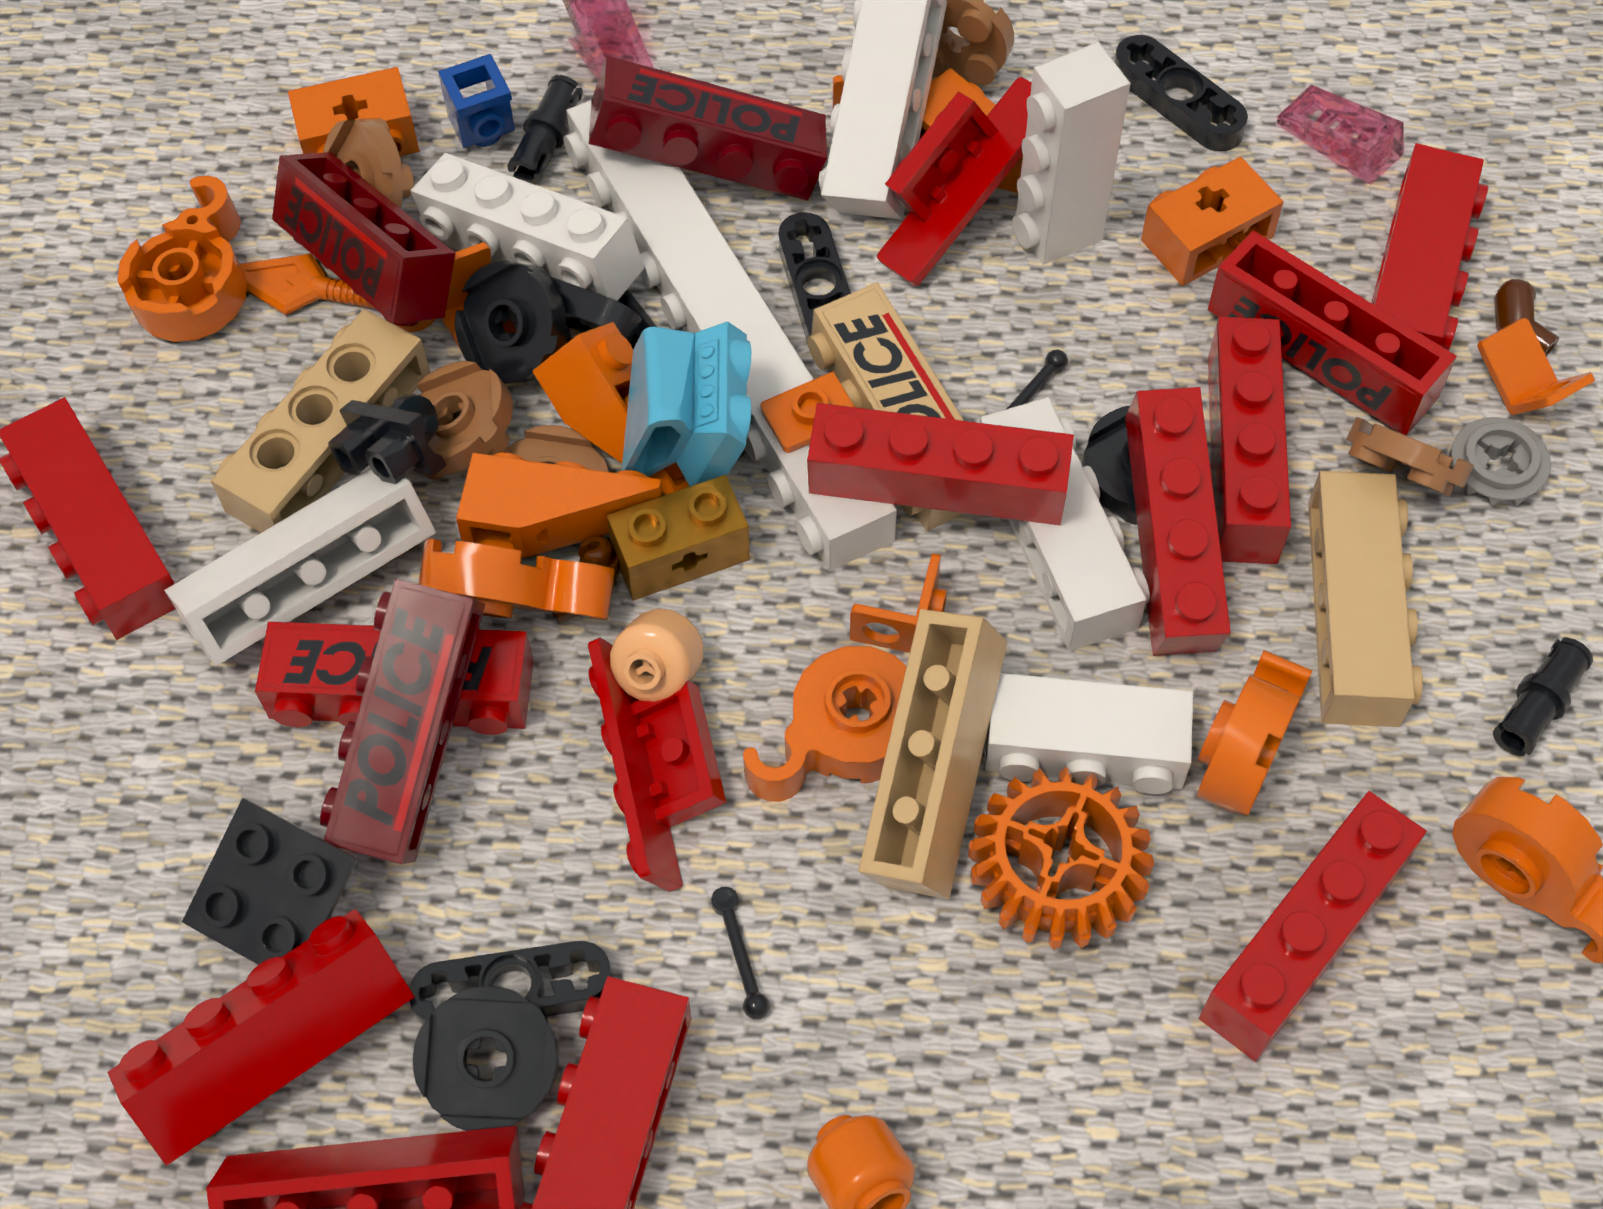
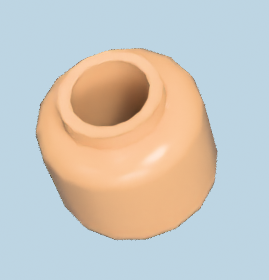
M658 608L641 613L616 637L610 651V668L617 683L628 695L640 701L655 702L673 695L684 686L686 681H691L696 676L703 661V642L698 629L687 617L673 610Z

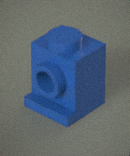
M492 54L438 71L447 115L463 148L472 145L481 147L491 146L500 139L501 135L515 131L510 104L512 100L511 92ZM485 81L487 91L463 98L460 92L461 89Z

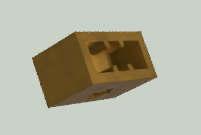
M726 474L607 515L611 545L619 559V569L632 601L750 560L749 526Z

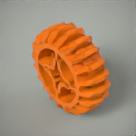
M1068 767L1060 771L1058 782H1050L1047 775L1039 768L1033 773L1031 788L1014 777L1008 783V797L994 793L988 799L987 811L989 814H980L975 820L973 831L978 838L970 841L968 857L977 862L971 868V882L973 885L986 887L982 891L980 899L984 909L1004 905L1000 912L998 923L1002 929H1005L1016 923L1018 919L1023 921L1025 925L1022 938L1026 944L1036 938L1038 929L1050 932L1048 942L1053 950L1061 947L1064 932H1071L1074 942L1082 949L1089 944L1091 927L1099 935L1107 939L1115 932V919L1126 923L1131 921L1137 909L1134 901L1144 900L1149 889V883L1144 876L1150 875L1154 866L1153 855L1144 852L1151 840L1149 829L1134 828L1140 816L1137 806L1118 809L1117 806L1121 798L1118 786L1102 795L1096 791L1098 779L1095 773L1087 776L1084 784L1080 785L1071 782L1072 774ZM1045 817H1062L1058 822L1049 825L1032 822L1033 820ZM1085 825L1094 830L1103 839L1110 850L1113 860L1105 858V850L1089 842L1084 832ZM1071 838L1068 855L1070 856H1068L1067 863H1060L1055 875L1050 877L1054 851H1062L1066 839ZM1006 852L1018 856V864L1027 867L1036 876L1038 884L1035 891L1023 883L1013 871ZM1094 887L1099 889L1097 892L1082 898L1057 899L1062 892L1068 889L1077 888L1090 893Z

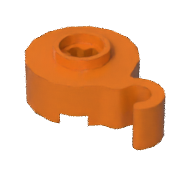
M197 176L192 178L189 183L201 208L186 209L175 220L162 224L165 232L152 237L142 246L136 239L130 244L120 260L117 278L119 286L139 325L154 337L172 342L198 340L216 333L236 317L246 300L247 279L229 243L237 235L241 219L225 184L216 177Z
M425 540L418 584L476 599L485 604L484 616L510 619L512 618L513 608L576 614L588 616L592 619L608 620L615 577V569L584 562L558 560L545 556H537L536 567L521 564L522 551L456 541L454 554L443 553V544L440 540Z
M844 646L818 657L803 671L793 692V720L785 731V759L787 762L780 767L766 766L760 761L755 748H746L743 751L744 776L748 788L761 799L781 802L792 798L802 789L806 775L810 771H817L827 777L831 773L843 779H860V783H873L880 780L907 666L895 655L871 646ZM852 708L868 710L869 719L860 721L856 714L848 719L846 718V711Z
M1263 650L1254 674H1250L1236 704L1224 699L1213 721L1197 760L1208 765L1196 797L1231 813L1236 811L1248 817L1312 674V670Z
M1496 777L1489 781L1454 822L1452 836L1459 854L1477 876L1510 901L1541 913L1562 927L1577 928L1588 934L1592 939L1583 949L1582 955L1594 963L1603 964V877L1600 874L1603 865L1598 864L1595 856L1603 846L1601 838L1589 821L1570 803L1557 794L1549 803H1546L1535 795L1520 790L1525 779L1519 777Z

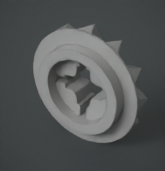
M1482 418L1467 424L1456 435L1448 455L1454 458L1452 461L1453 468L1458 458L1474 465L1466 483L1467 496L1477 492L1489 497L1491 506L1501 500L1511 501L1514 505L1518 506L1531 495L1537 496L1546 483L1551 470L1550 455L1541 438L1525 425L1506 418ZM1508 452L1512 453L1507 469L1502 467L1496 472L1487 470V464L1490 459L1496 460L1500 456L1504 457Z

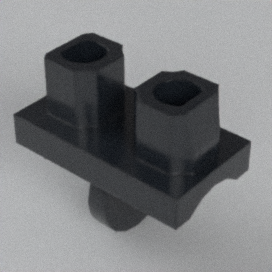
M405 394L397 398L390 407L351 400L339 410L347 427L328 442V446L344 472L358 475L370 465L373 473L382 481L397 484L411 471L435 476L446 466L443 457L433 452L428 445V442L432 439L439 426L435 407L429 399L421 395Z

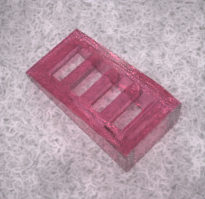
M1310 85L1277 116L1278 126L1370 185L1395 164L1404 152V122L1314 85ZM1317 110L1323 112L1315 121L1308 119ZM1336 121L1340 123L1335 129L1330 128ZM1354 134H1357V135H1358L1357 138H1354V137H1352V136H1353Z

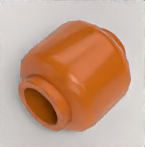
M841 1115L827 1122L819 1130L816 1137L817 1142L808 1156L807 1172L829 1209H905L911 1199L910 1189L914 1183L915 1167L883 1119L870 1115L856 1117Z

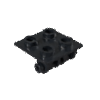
M242 798L182 923L257 965L273 957H282L308 940L310 934L318 925L330 919L359 859L254 802Z

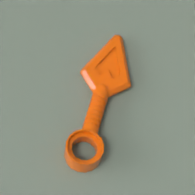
M311 253L240 264L247 279L246 291L284 315L292 313L319 299L375 309L365 299L355 294L352 288L343 280L326 277ZM435 319L419 321L415 326L398 327L407 332H417L426 329Z

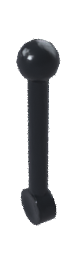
M1059 349L1050 351L1045 358L1046 365L1006 409L1028 403L1053 373L1065 370L1068 365L1067 354Z
M720 887L712 894V908L724 920L746 994L743 1002V1011L749 1018L760 1020L768 1014L770 1002L764 994L759 992L735 911L739 905L738 895L730 887Z

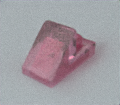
M563 0L577 34L568 38V40L597 80L599 79L606 55L653 67L626 0Z

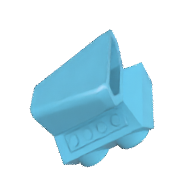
M728 321L696 333L661 327H648L642 331L633 349L622 471H637L649 477L676 462L689 487L725 474L726 476L728 475L746 447V439L751 421V400L747 396V380L750 372L752 352L746 333Z

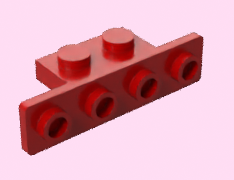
M1023 77L1017 78L987 116L974 100L958 91L944 110L937 115L933 124L910 153L899 163L897 169L885 183L910 213L878 252L877 259L911 285L918 286L1022 157V140L1026 136L1028 119L1026 103L1027 98L1031 95L1032 82Z
M599 637L588 643L592 662L588 675L591 686L600 699L605 722L601 725V736L606 749L612 755L617 781L613 785L614 797L626 819L630 838L626 846L627 857L632 869L642 880L671 892L681 888L683 882L670 828L727 803L699 686L688 680L679 691L668 698L655 702L640 701L628 695L617 683L610 668V651L613 645Z

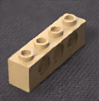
M363 309L350 325L342 327L333 338L331 346L312 367L302 371L294 384V388L274 410L266 412L259 420L253 434L236 453L228 455L220 464L211 483L224 511L262 533L325 496L345 473L340 468L328 446V442L347 427L339 410L351 400L390 407L397 398L405 394H413L417 389L416 385L431 373L422 339L366 309Z

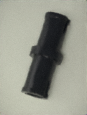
M564 75L552 76L537 110L531 111L527 115L523 123L525 134L514 156L507 165L508 171L514 172L513 176L534 185L539 184L555 148L562 147L564 144L563 137L568 135L566 110L575 107L583 96L582 88H576L578 83L570 77Z
M1568 637L1562 638L1561 641L1559 639L1555 640L1551 651L1537 671L1524 676L1516 689L1517 700L1493 731L1494 739L1501 748L1516 756H1524L1526 753L1530 755L1550 722L1563 717L1571 704V691L1584 672L1593 663V655L1583 643Z

